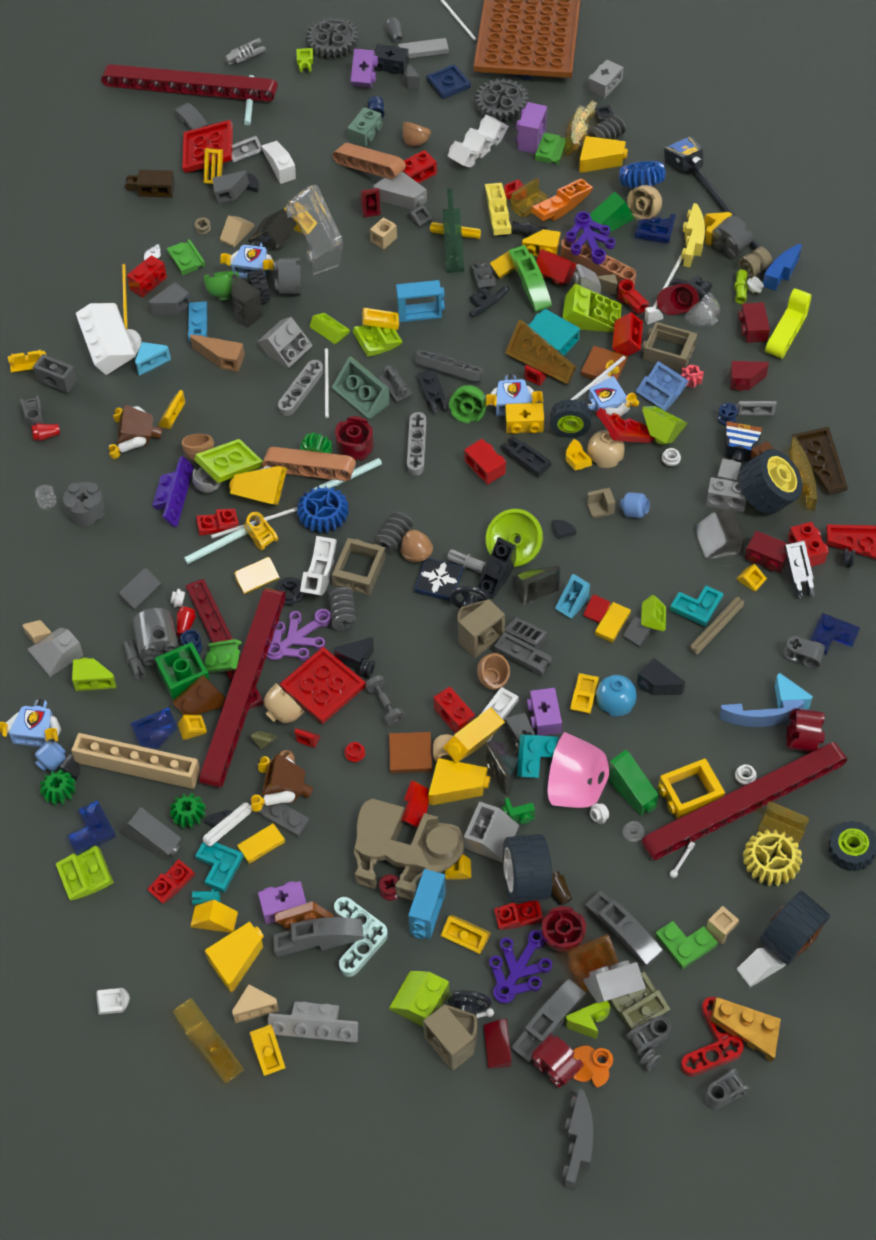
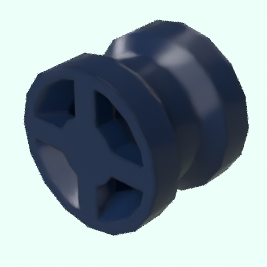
M723 403L719 407L718 422L723 426H726L727 421L735 423L737 407L732 403Z

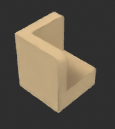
M722 906L708 920L706 929L722 945L727 935L739 924V919Z

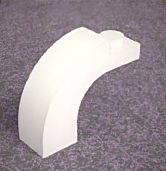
M316 536L312 562L308 572H303L300 592L323 595L325 593L334 566L336 539Z

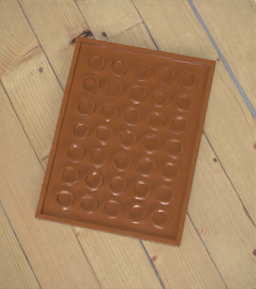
M484 0L474 61V72L572 78L581 0Z

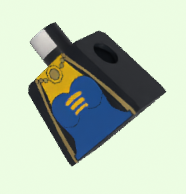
M689 136L664 148L665 163L681 171H687L692 168L700 169L703 166V149Z

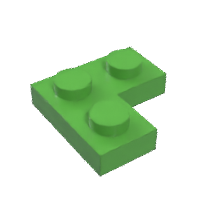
M672 921L655 933V937L682 970L717 947L718 944L705 926L686 937L675 922Z

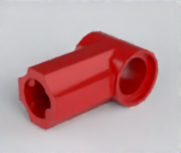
M628 279L620 281L617 291L618 301L627 303L637 314L645 312L646 308L649 307V302L635 289V284Z

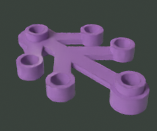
M326 609L318 610L315 613V620L298 631V624L302 621L301 614L298 611L291 612L289 615L288 637L281 642V635L285 633L286 629L285 624L279 621L276 628L282 627V629L275 630L267 658L279 660L283 656L297 657L299 661L304 662L309 659L308 649L300 648L298 650L288 647L291 645L313 646L317 651L322 647L325 648L324 638H306L305 636L318 627L328 626L331 622L330 612Z

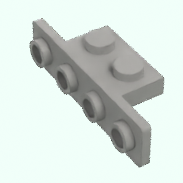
M295 1002L291 1015L270 1013L268 1016V1025H272L275 1035L345 1042L358 1041L359 1023L357 1021L338 1020V1005Z

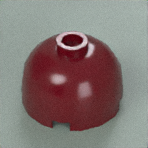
M566 906L553 908L542 921V935L545 943L555 951H573L581 945L585 937L586 922L581 914L573 911V908Z

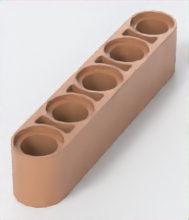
M344 143L332 154L333 159L339 165L388 179H394L406 168L404 161L397 156L350 143Z
M566 238L562 240L561 257L595 272L597 277L615 274L617 287L620 281L624 279L631 280L635 284L636 271L633 268L606 255L605 261L602 264L597 265L591 259L592 251L590 246L584 243L581 253L573 255L571 253V245L573 243L567 242Z
M279 447L268 448L262 463L263 468L265 466L287 468L286 474L339 481L350 480L356 465V461L346 455Z

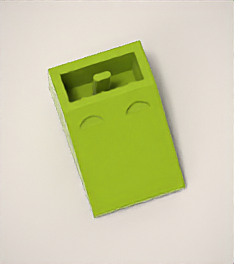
M575 284L565 295L563 319L579 327L580 330L614 332L615 320L621 318L622 304Z

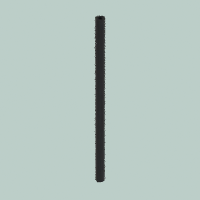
M693 168L692 172L722 210L736 216L701 170ZM753 238L750 245L755 250L761 246Z

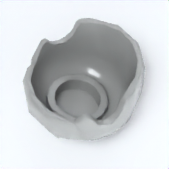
M202 467L199 470H193V484L199 491L211 493L221 486L222 482L217 483Z

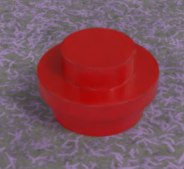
M358 742L348 744L344 751L346 759L350 762L361 761L365 757V748Z

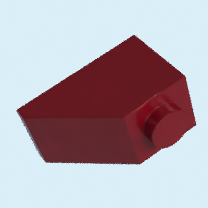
M379 188L359 191L363 217L381 215Z
M732 361L730 368V390L742 391L753 388L767 377L769 362Z

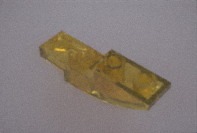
M593 99L586 109L581 105L578 107L567 126L565 134V150L567 155H570L573 150L576 152L581 145L579 141L583 142L585 136L588 135L586 132L589 128L588 122L596 113L594 108L598 104Z
M192 998L173 1011L174 1016L186 1031L187 1036L225 1084L244 1071V1068L221 1036L213 1029Z

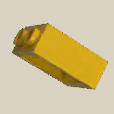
M706 758L661 775L659 785H657L660 795L667 800L669 812L674 814L676 819L725 795V791ZM698 774L709 794L681 804L671 784Z

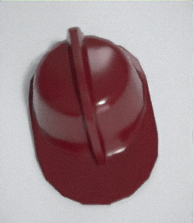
M689 284L666 287L659 292L657 297L659 309L667 315L692 311L699 301L697 290Z

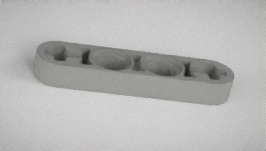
M312 360L308 362L279 400L278 409L281 415H292L323 375V364L320 361ZM304 379L310 380L308 384L301 383ZM293 392L301 393V395L297 397H294L291 394Z
M421 412L413 413L409 420L407 470L409 474L414 476L423 473L425 463L427 424L426 416ZM417 420H420V427H416ZM414 434L422 435L419 439H415L412 436ZM416 448L421 450L418 454H414L411 451ZM414 460H418L417 468H414Z

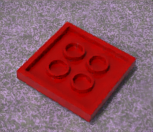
M231 120L183 133L182 168L185 173L204 168L205 148L222 149V163L232 161L233 124ZM212 153L209 154V167L212 166ZM216 153V165L218 164V153Z
M322 647L279 685L296 703L323 725L363 690L366 682L326 648Z

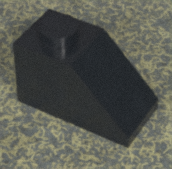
M655 658L638 673V686L641 690L650 693L652 696L681 695L684 692L685 681Z

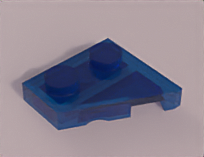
M671 214L670 218L665 219L654 217L652 219L639 220L635 238L670 243L676 214Z
M168 707L132 722L131 727L140 747L157 750L177 729V724Z

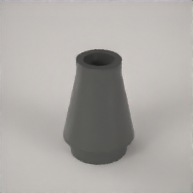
M397 18L388 19L385 26L386 30L394 42H401L403 40L401 22Z

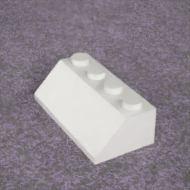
M90 303L76 312L94 365L105 375L136 357L115 303Z

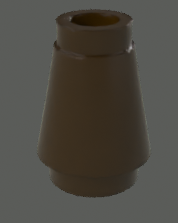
M556 871L552 873L551 893L561 905H564L573 898L564 875Z

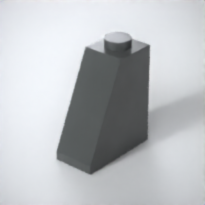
M142 807L136 811L120 831L123 836L163 859L168 855L173 856L180 848L178 842L181 838Z

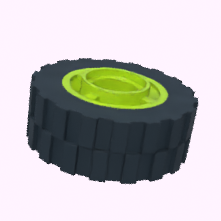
M566 399L554 404L550 411L551 430L557 435L568 438L584 435L591 428V409L587 404L575 399Z
M855 821L843 822L841 825H837L836 829H833L829 840L828 851H830V858L840 868H845L848 871H859L860 869L867 868L868 865L872 864L876 856V837L874 831L869 826ZM849 844H854V845H856L857 847H856V848H852V847L849 846Z

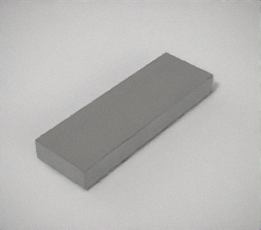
M446 38L398 44V47L409 49V58L449 53Z

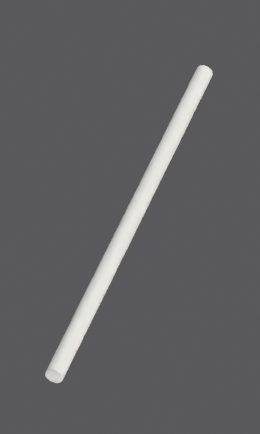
M440 0L470 37L477 41L476 37L444 0Z
M681 256L679 257L663 289L668 287L670 281L672 280L677 268L679 267L682 261ZM656 300V302H655V304H654V306H653L654 309H656L657 306H658V305H657V300Z
M327 348L325 349V418H326V419L329 418L328 349H327Z
M622 356L570 400L579 398L625 360V356Z
M297 507L265 517L264 519L268 521L298 510ZM257 521L250 522V524L253 523V525L258 524ZM244 524L213 534L211 538L237 531L243 528Z

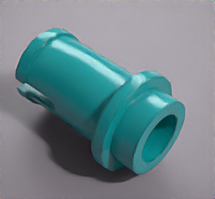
M212 889V891H193L192 898L194 900H192V904H202L211 900L220 902V891Z

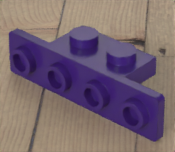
M184 456L179 458L175 472L161 475L152 504L156 510L165 508L163 518L173 527L178 526L194 466Z

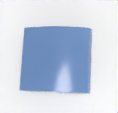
M658 361L649 376L644 377L636 392L666 411L684 390L689 380Z

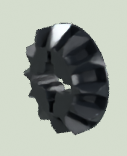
M288 577L276 583L274 590L283 591L285 594L286 590H293V595L290 593L286 595L284 606L286 604L293 606L295 602L300 603L302 597H305V593L300 592L302 582L299 579Z

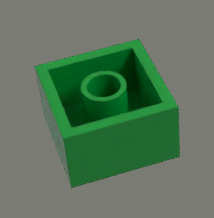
M192 642L155 657L157 670L172 700L176 699L201 675H204L210 681L208 671Z

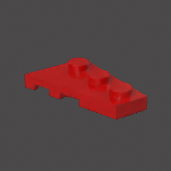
M599 408L596 412L608 430L610 437L615 441L651 443L655 439V437L650 435L646 424L630 418L623 420L616 413H612V415L606 414V410Z
M827 524V545L843 550L848 548L849 551L855 549L857 554L876 559V526Z

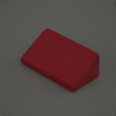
M507 1018L484 1024L488 1069L511 1067Z

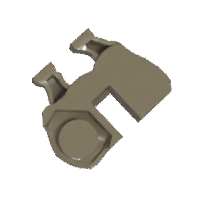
M370 799L364 802L358 816L357 840L354 847V854L358 864V869L355 873L356 883L376 889L377 880L374 866L377 861L386 860L395 867L405 868L400 875V880L395 885L397 896L414 900L416 888L420 883L424 869L438 873L445 871L453 866L463 855L464 840L459 827L453 824L439 823L437 816L424 813L411 845L398 842L396 840L404 824L401 821L405 812L404 807Z

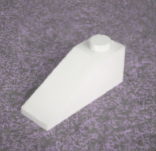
M278 141L261 146L280 184L296 179L295 164L289 153Z

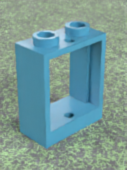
M439 280L396 284L399 322L442 318V310H445L444 299L442 298H445L444 287H440ZM435 296V302L406 305L405 299Z
M427 869L423 871L408 915L409 932L418 939H431L446 894L445 874Z

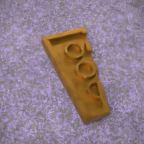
M518 320L505 354L566 384H570L576 366L524 321Z

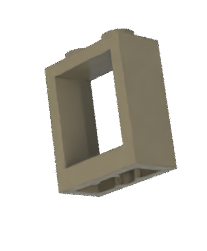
M655 322L653 329L650 328L648 331V340L644 341L641 352H644L643 360L653 363L659 361L667 367L682 371V368H687L695 349L697 333ZM657 338L683 345L684 348L681 355L653 348Z
M348 538L332 573L333 586L347 587L354 592L370 596L385 561V547H381L378 544H369L359 539ZM350 552L375 558L367 577L343 571Z

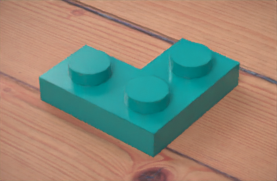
M705 586L698 599H694L679 592L670 606V611L706 627L720 604L724 593Z
M520 734L517 776L539 778L540 757H553L559 737Z
M202 842L195 855L196 860L213 866L205 880V885L225 893L244 858V854L216 842L212 846H207L206 843Z

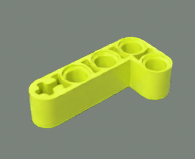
M796 288L793 289L788 307L771 335L765 353L783 359L808 314L812 294Z

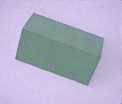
M349 357L331 388L367 418H372L390 404L389 387L355 359Z

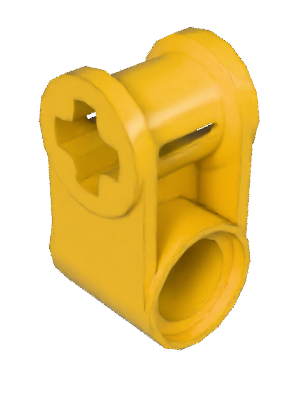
M252 512L247 516L244 528L259 550L263 551L265 546L271 542L278 541L276 532L260 513ZM249 521H257L258 526L251 525Z

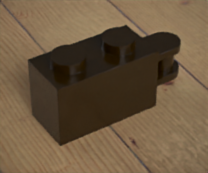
M139 170L138 175H128L126 177L125 189L128 191H138L139 197L173 198L175 187L173 171Z

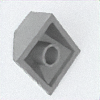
M61 627L27 649L49 677L73 663V660L83 656L80 642L68 629Z

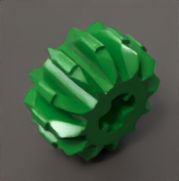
M315 432L312 434L307 433L301 441L300 449L331 454L332 441L328 440V436L323 437L321 433L319 435Z
M61 769L58 773L52 770L51 775H44L45 781L40 782L41 796L44 797L47 803L52 801V804L55 806L58 802L64 805L65 800H72L71 794L76 793L75 780L69 772L64 773Z
M183 793L181 799L175 797V803H170L171 811L169 813L176 826L180 824L183 830L187 825L191 829H193L194 823L200 825V819L205 818L204 811L206 809L202 799L199 796L195 798L193 793L188 797Z

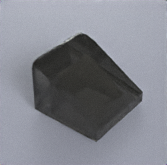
M159 244L143 253L144 261L151 255L162 261Z

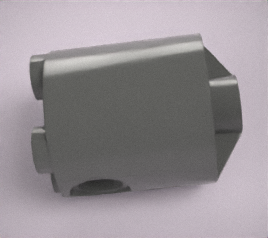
M151 608L138 613L134 617L132 623L139 656L145 666L156 664L155 657L179 648L172 615L168 610Z

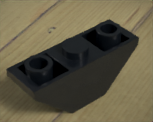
M498 537L477 587L485 590L492 599L495 598L509 579L515 565V544Z

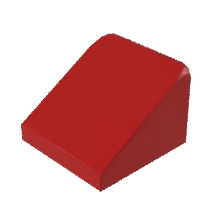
M519 179L504 185L506 199H525V186Z
M525 366L524 379L540 386L546 379V376L530 366Z
M593 594L583 616L600 624L610 608V601Z
M295 729L294 731L296 742L312 748L316 747L320 735L304 729Z

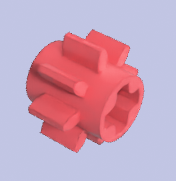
M689 365L687 368H682L681 376L689 380L686 386L695 388L698 384H702L704 371H700L699 366Z

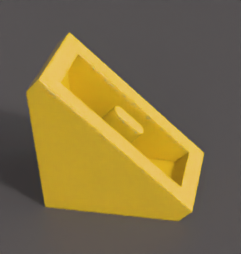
M211 900L195 906L190 926L191 928L232 933L235 930L238 912L216 900Z

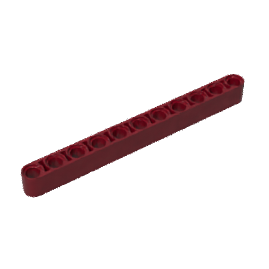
M113 64L105 67L101 78L102 83L108 87L257 101H272L278 88L277 82L268 78Z
M265 588L262 592L201 770L200 784L222 788L285 603L286 594L283 591Z
M836 742L829 743L651 832L642 839L641 843L652 860L661 859L688 845L691 841L694 842L839 769L848 761V758Z

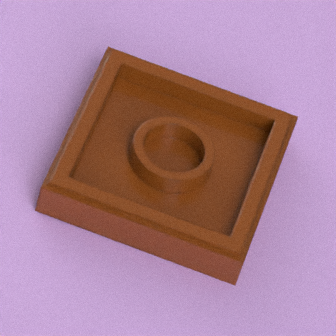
M593 346L580 376L595 380L607 370V362L611 360L616 362L622 356H625L626 359L617 365L619 372L610 375L611 377L614 376L618 381L628 361V356Z
M431 732L389 733L390 773L432 772Z

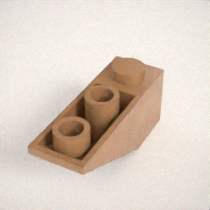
M190 335L191 345L195 351L221 369L239 371L245 356L242 343L201 335Z

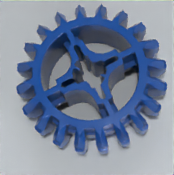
M658 161L635 162L620 168L619 180L624 187L652 186L663 182L666 172L663 163Z
M318 486L316 490L310 488V493L304 492V497H300L297 505V515L301 524H304L306 529L310 528L312 532L318 530L319 534L322 531H326L328 534L330 529L335 531L336 526L342 527V522H346L349 514V505L345 495H342L340 490L335 491L334 487L328 489L327 486L324 488Z

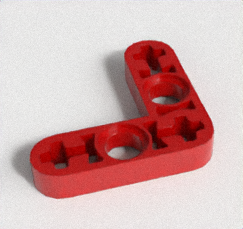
M716 997L705 999L701 1010L716 1042L688 1053L683 1057L681 1070L689 1077L700 1075L734 1061L743 1052L744 1046L740 1037L732 1036L728 1032H718L716 1024L710 1021L712 1010L707 1009L709 1004L713 1007ZM729 1044L733 1047L737 1046L735 1053L733 1050L726 1051L729 1048ZM713 1051L717 1053L719 1059L715 1062H710L706 1058V1053ZM688 1061H691V1063L699 1062L696 1064L695 1069L687 1067Z

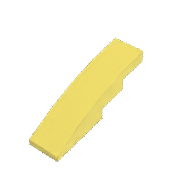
M502 183L485 184L487 204L494 235L511 234L509 212Z

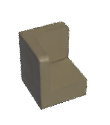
M610 488L588 492L587 506L592 518L615 513L616 502Z

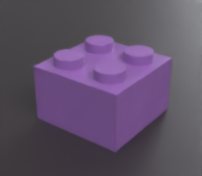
M527 102L525 109H522L521 120H518L516 124V130H518L516 143H518L519 151L536 154L544 132L546 133L547 106Z

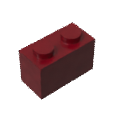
M764 302L742 304L741 311L738 312V320L742 322L741 334L745 336L746 343L767 342L770 327Z
M756 530L747 546L745 559L754 564L764 566L771 571L781 573L787 563L784 545L789 543Z

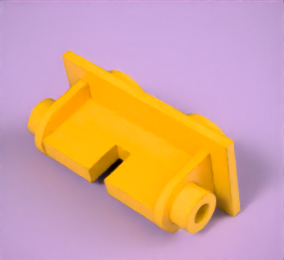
M40 349L28 352V355L24 353L11 354V356H8L11 373L32 370L34 364L42 354L46 355V352Z

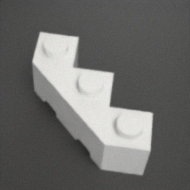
M485 115L480 122L478 130L470 128L467 131L463 143L454 141L449 149L448 157L463 166L471 168L478 157H484L490 151V147L493 144L498 145L502 141L509 126L494 117Z

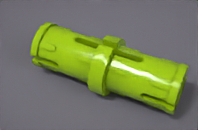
M738 270L736 272L734 290L736 291L735 301L738 304H744L747 301L748 283L747 271Z

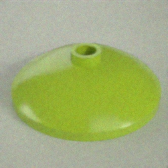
M509 509L501 512L491 521L486 532V546L490 555L498 537L516 545V562L514 567L523 566L532 561L539 553L543 542V532L539 521L531 513L522 509ZM520 537V542L516 543V538Z

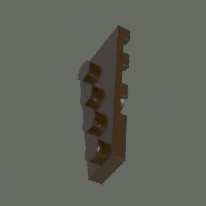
M824 427L792 434V440L827 493L830 495L848 491L830 428Z

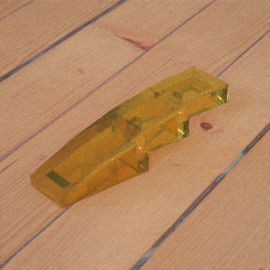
M792 437L789 449L790 459L798 468L802 478L803 488L801 495L807 496V510L815 511L818 498L812 468L796 437Z

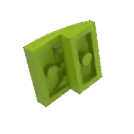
M368 325L355 326L353 329V334L367 357L384 353L402 344V340L395 329Z
M94 846L78 856L73 853L56 863L63 885L71 901L100 891L114 883L98 846Z

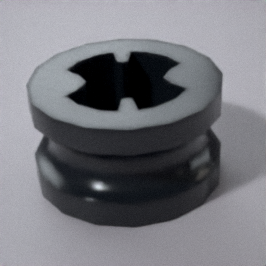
M845 548L842 566L849 564L850 567H853L855 549L849 551L848 548Z
M364 658L360 667V676L367 675V678H371L375 668L374 660L369 662L368 659Z

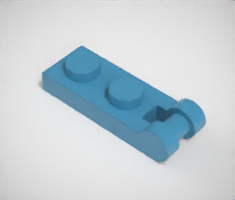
M189 302V343H191V334L207 337V302Z

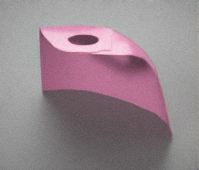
M564 732L555 748L550 767L547 791L551 805L584 808L595 804L599 800L609 777L606 754L596 746ZM604 771V779L601 784H598V777ZM589 778H592L591 785L587 783Z

